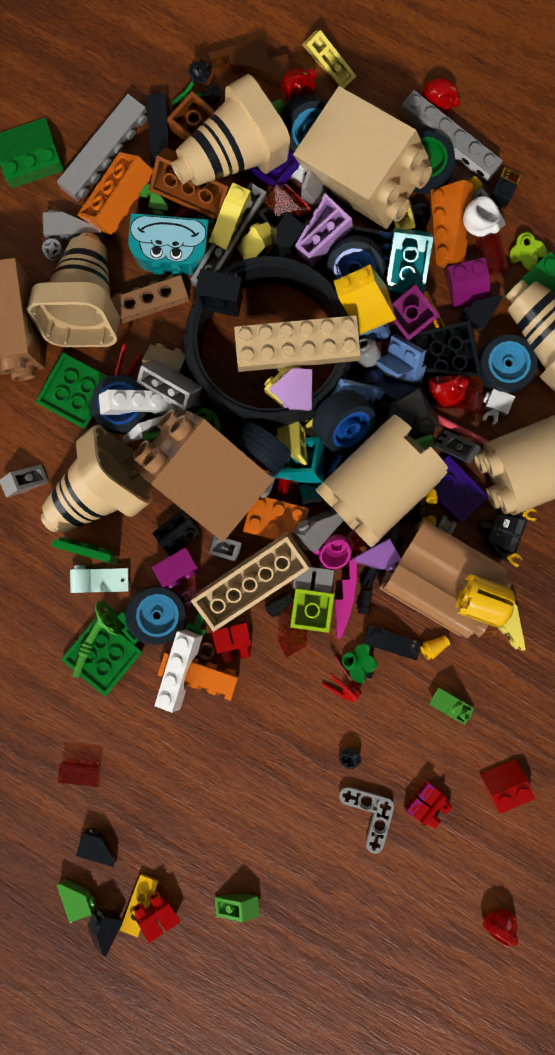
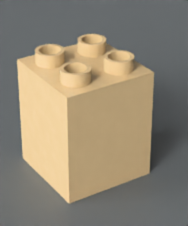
M338 86L293 154L306 173L307 170L313 172L328 190L329 195L385 229L389 227L393 220L398 222L405 216L409 208L408 197L415 187L423 188L432 174L431 162L416 129Z

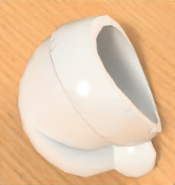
M482 196L477 197L468 204L463 214V223L468 232L478 237H484L489 233L494 234L500 230L498 224L500 214L493 200Z

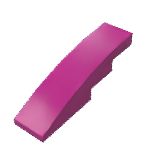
M353 560L348 561L349 580H341L342 599H334L337 639L342 638L354 602L357 563L353 562Z

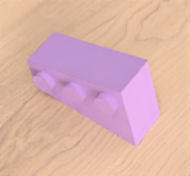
M326 193L322 197L318 209L313 213L310 223L305 227L295 245L297 255L309 267L316 264L353 229L352 218Z

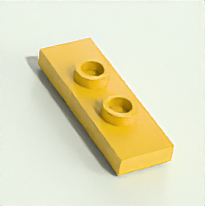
M140 874L119 931L138 937L141 929L134 917L136 915L133 907L139 903H143L145 908L150 906L151 901L149 897L154 894L158 879Z

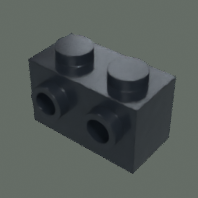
M181 510L152 534L163 549L172 556L191 540L195 539L201 532L188 515Z

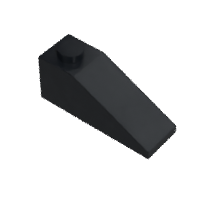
M367 625L362 641L363 644L416 661L423 643L371 625Z

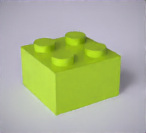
M295 589L290 627L329 633L334 594Z

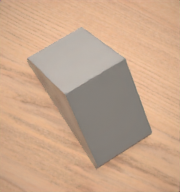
M214 535L209 554L237 562L242 543L230 539H225L222 542Z

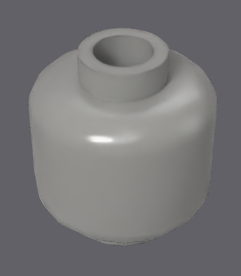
M362 338L359 340L361 356L357 362L362 367H372L376 364V360L381 358V352L373 339Z

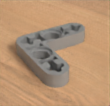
M351 786L341 788L339 798L343 804L373 813L366 838V846L369 852L373 854L380 853L384 847L394 811L392 800L386 796ZM350 791L351 795L357 797V793H360L357 799L358 803L356 804V800L351 797L345 800L343 793ZM370 796L372 798L371 804L368 806L362 805V797ZM385 801H387V804L390 806V808H386L384 812V815L388 816L387 818H385L382 815H377V813L382 814L383 809L380 806V804H384ZM377 820L385 822V827L382 830H377L374 827ZM372 832L378 834L377 842L380 844L375 846V848H372L370 842L375 840V834H372Z

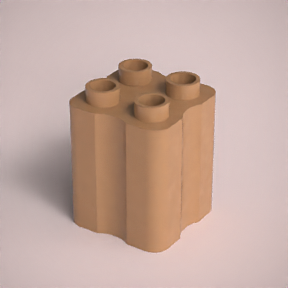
M423 519L421 522H416L398 552L401 558L397 562L398 566L385 573L378 589L457 636L469 638L473 634L480 637L489 625L456 613L459 611V608L456 607L459 591H463L469 582L465 580L467 576L473 574L508 588L511 587L512 581L505 578L508 568Z

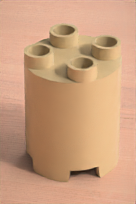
M395 414L380 426L315 489L371 548L448 473L446 471L448 469L447 465L433 448L428 447L424 450L413 438L407 435L412 429L411 426Z
M555 415L485 442L483 449L475 456L474 461L481 474L488 472L493 486L486 488V493L489 496L488 499L493 509L501 507L505 514L516 515L555 499Z

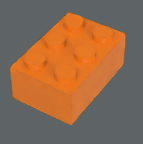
M267 497L259 498L248 511L243 532L271 540H276L286 532H289L299 546L300 544L292 532L300 522L307 518L309 508Z

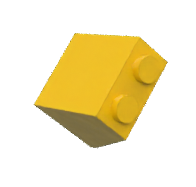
M371 265L334 281L338 298L349 316L357 315L358 332L360 335L396 320L388 288Z

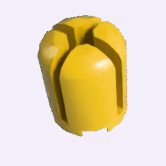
M468 575L465 580L469 582L463 591H459L456 607L459 608V611L456 613L493 627H501L506 624L514 611V592L508 587L476 575Z

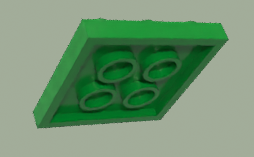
M62 352L35 403L87 430L94 418L90 405L93 390L100 381L108 376Z
M61 536L59 540L53 539L51 547L108 563L118 564L120 557L115 555L116 551L100 547L96 550L97 546Z
M97 617L61 659L72 670H74L77 663L78 652L81 651L80 647H83L81 644L85 642L94 624L97 622ZM101 628L91 645L93 648L90 649L91 653H88L90 656L86 658L80 676L106 697L143 651L135 644L133 645L122 633L113 635L105 628Z

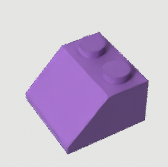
M388 539L354 557L352 560L355 563L390 571L398 566L397 562L401 558L391 540Z

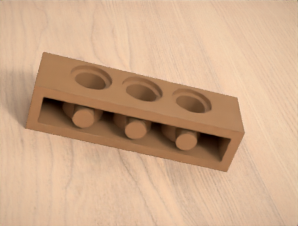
M171 275L164 281H153L146 287H135L128 293L114 294L111 301L120 316V324L189 302V298L181 275ZM165 289L171 290V294L168 296H163L162 292ZM152 295V301L145 302V296ZM129 301L135 302L132 308H127L126 304Z

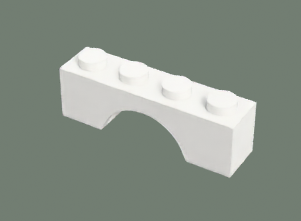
M106 390L99 394L100 415H120L130 412H152L155 415H165L171 409H174L176 412L180 409V407L148 390Z
M188 630L177 631L155 702L156 707L171 713L181 709L186 693L184 689L186 673L192 660L198 653L203 636Z

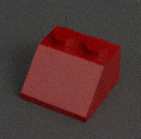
M516 759L480 773L493 807L499 814L535 799L528 780Z

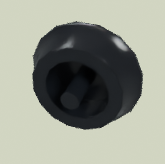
M422 202L413 205L412 211L416 226L426 225L431 218L429 206Z
M343 748L339 752V761L344 767L354 769L361 764V757L355 750Z

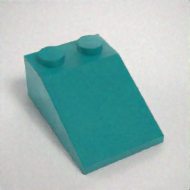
M393 228L386 279L388 291L401 293L412 283H415L424 295L434 238L432 232Z
M307 437V464L303 465L290 456L287 463L275 477L302 483H322L328 448L318 437Z

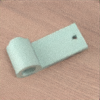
M85 565L74 566V569L70 570V593L129 591V568L86 569Z

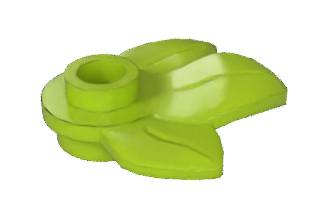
M521 233L516 239V245L510 250L511 263L521 261L522 265L530 271L537 264L538 258H544L547 255L545 245L541 241L535 240L531 233ZM524 239H528L529 244L527 246L524 245Z

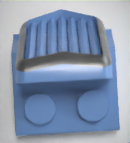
M394 334L391 336L387 355L376 360V367L387 376L416 385L417 382L421 383L426 369V365L423 364L426 350L402 336Z

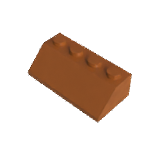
M165 147L156 157L149 191L217 220L223 202L232 183L235 182V178L229 175L198 186L194 185L191 180L182 184L171 165V162L178 159L175 151Z

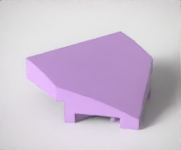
M292 368L285 372L269 388L270 392L274 393L283 403L284 408L288 407L291 410L304 411L312 410V369Z

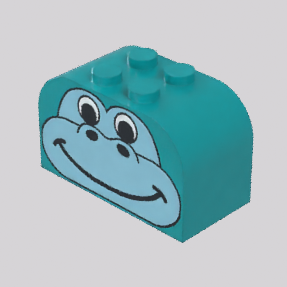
M131 213L128 244L135 262L141 269L153 272L155 275H164V273L181 275V277L183 275H194L209 250L211 233L209 221L205 219Z

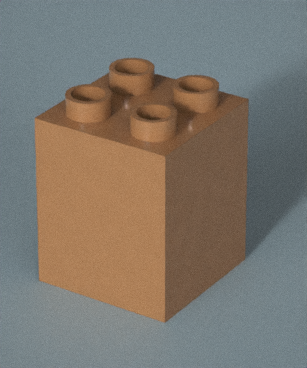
M16 258L0 260V375L11 374L12 380L22 381L35 378L34 370L45 369L40 332L27 313L31 289L34 286L33 279Z
M180 408L176 412L174 409H171L159 421L158 428L161 432L152 443L146 440L135 450L132 458L136 463L132 469L224 542L274 479L205 419L188 410Z

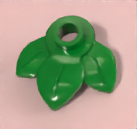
M366 644L358 645L354 651L346 653L342 658V664L345 669L349 670L351 679L358 683H364L366 673L374 671L378 666L376 659L368 655L370 646Z

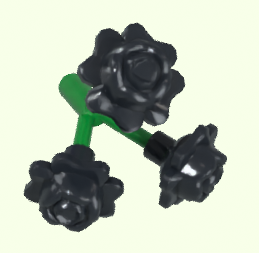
M199 59L197 62L192 61V64L189 65L188 74L191 75V82L185 91L172 100L176 107L190 94L194 84L208 82L211 72L209 71L210 65L207 62ZM211 82L207 91L195 93L198 97H202V99H208L212 107L215 106L216 102L220 101L221 97L220 89L214 87L213 82Z

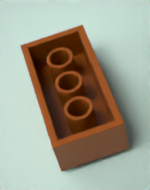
M192 91L167 118L168 127L180 139L185 141L215 110Z

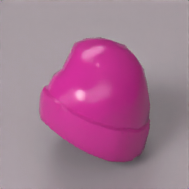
M332 533L321 547L312 553L319 555L321 563L326 568L339 569L350 560L352 544L346 536Z

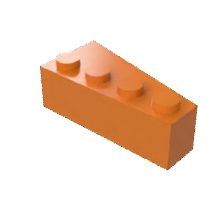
M466 180L431 190L436 265L445 269L448 266L464 263L467 229L463 223V214L471 202L472 192L475 191V185Z
M171 650L164 653L158 676H164ZM194 657L187 670L184 682L195 689L202 690V688H205L212 695L224 694V699L231 701L239 674H236V670L225 667V670L217 668L218 664L208 661L204 664L199 662V658Z

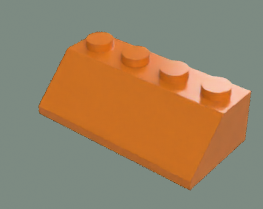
M119 152L78 213V216L100 231L112 235L118 229L122 218L128 214L133 202L140 196L143 187L150 181L153 170L139 156Z

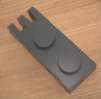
M447 430L442 432L446 436L445 438L442 436L438 438L442 443H434V447L469 464L481 450L478 444Z

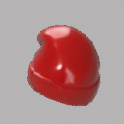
M299 68L287 71L281 83L284 98L289 102L290 99L299 94H313L315 90L314 79L318 75L317 70L313 68Z
M432 79L423 88L422 97L444 114L448 113L452 106L457 107L461 103L456 85L448 79Z
M460 375L436 376L428 381L432 399L439 405L449 407L463 400L465 388L469 384V380L465 377L461 378Z
M496 909L484 917L483 928L495 940L508 947L518 944L519 939L516 935L517 921L513 913L505 909Z

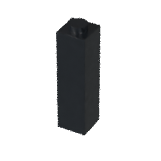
M161 93L147 95L150 159L153 169L157 155L165 147L170 149L169 127L167 123L168 105L166 94Z

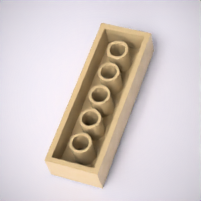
M357 315L234 327L239 372L359 361L361 356Z
M286 532L196 592L191 602L214 632L310 569L311 562L291 534Z

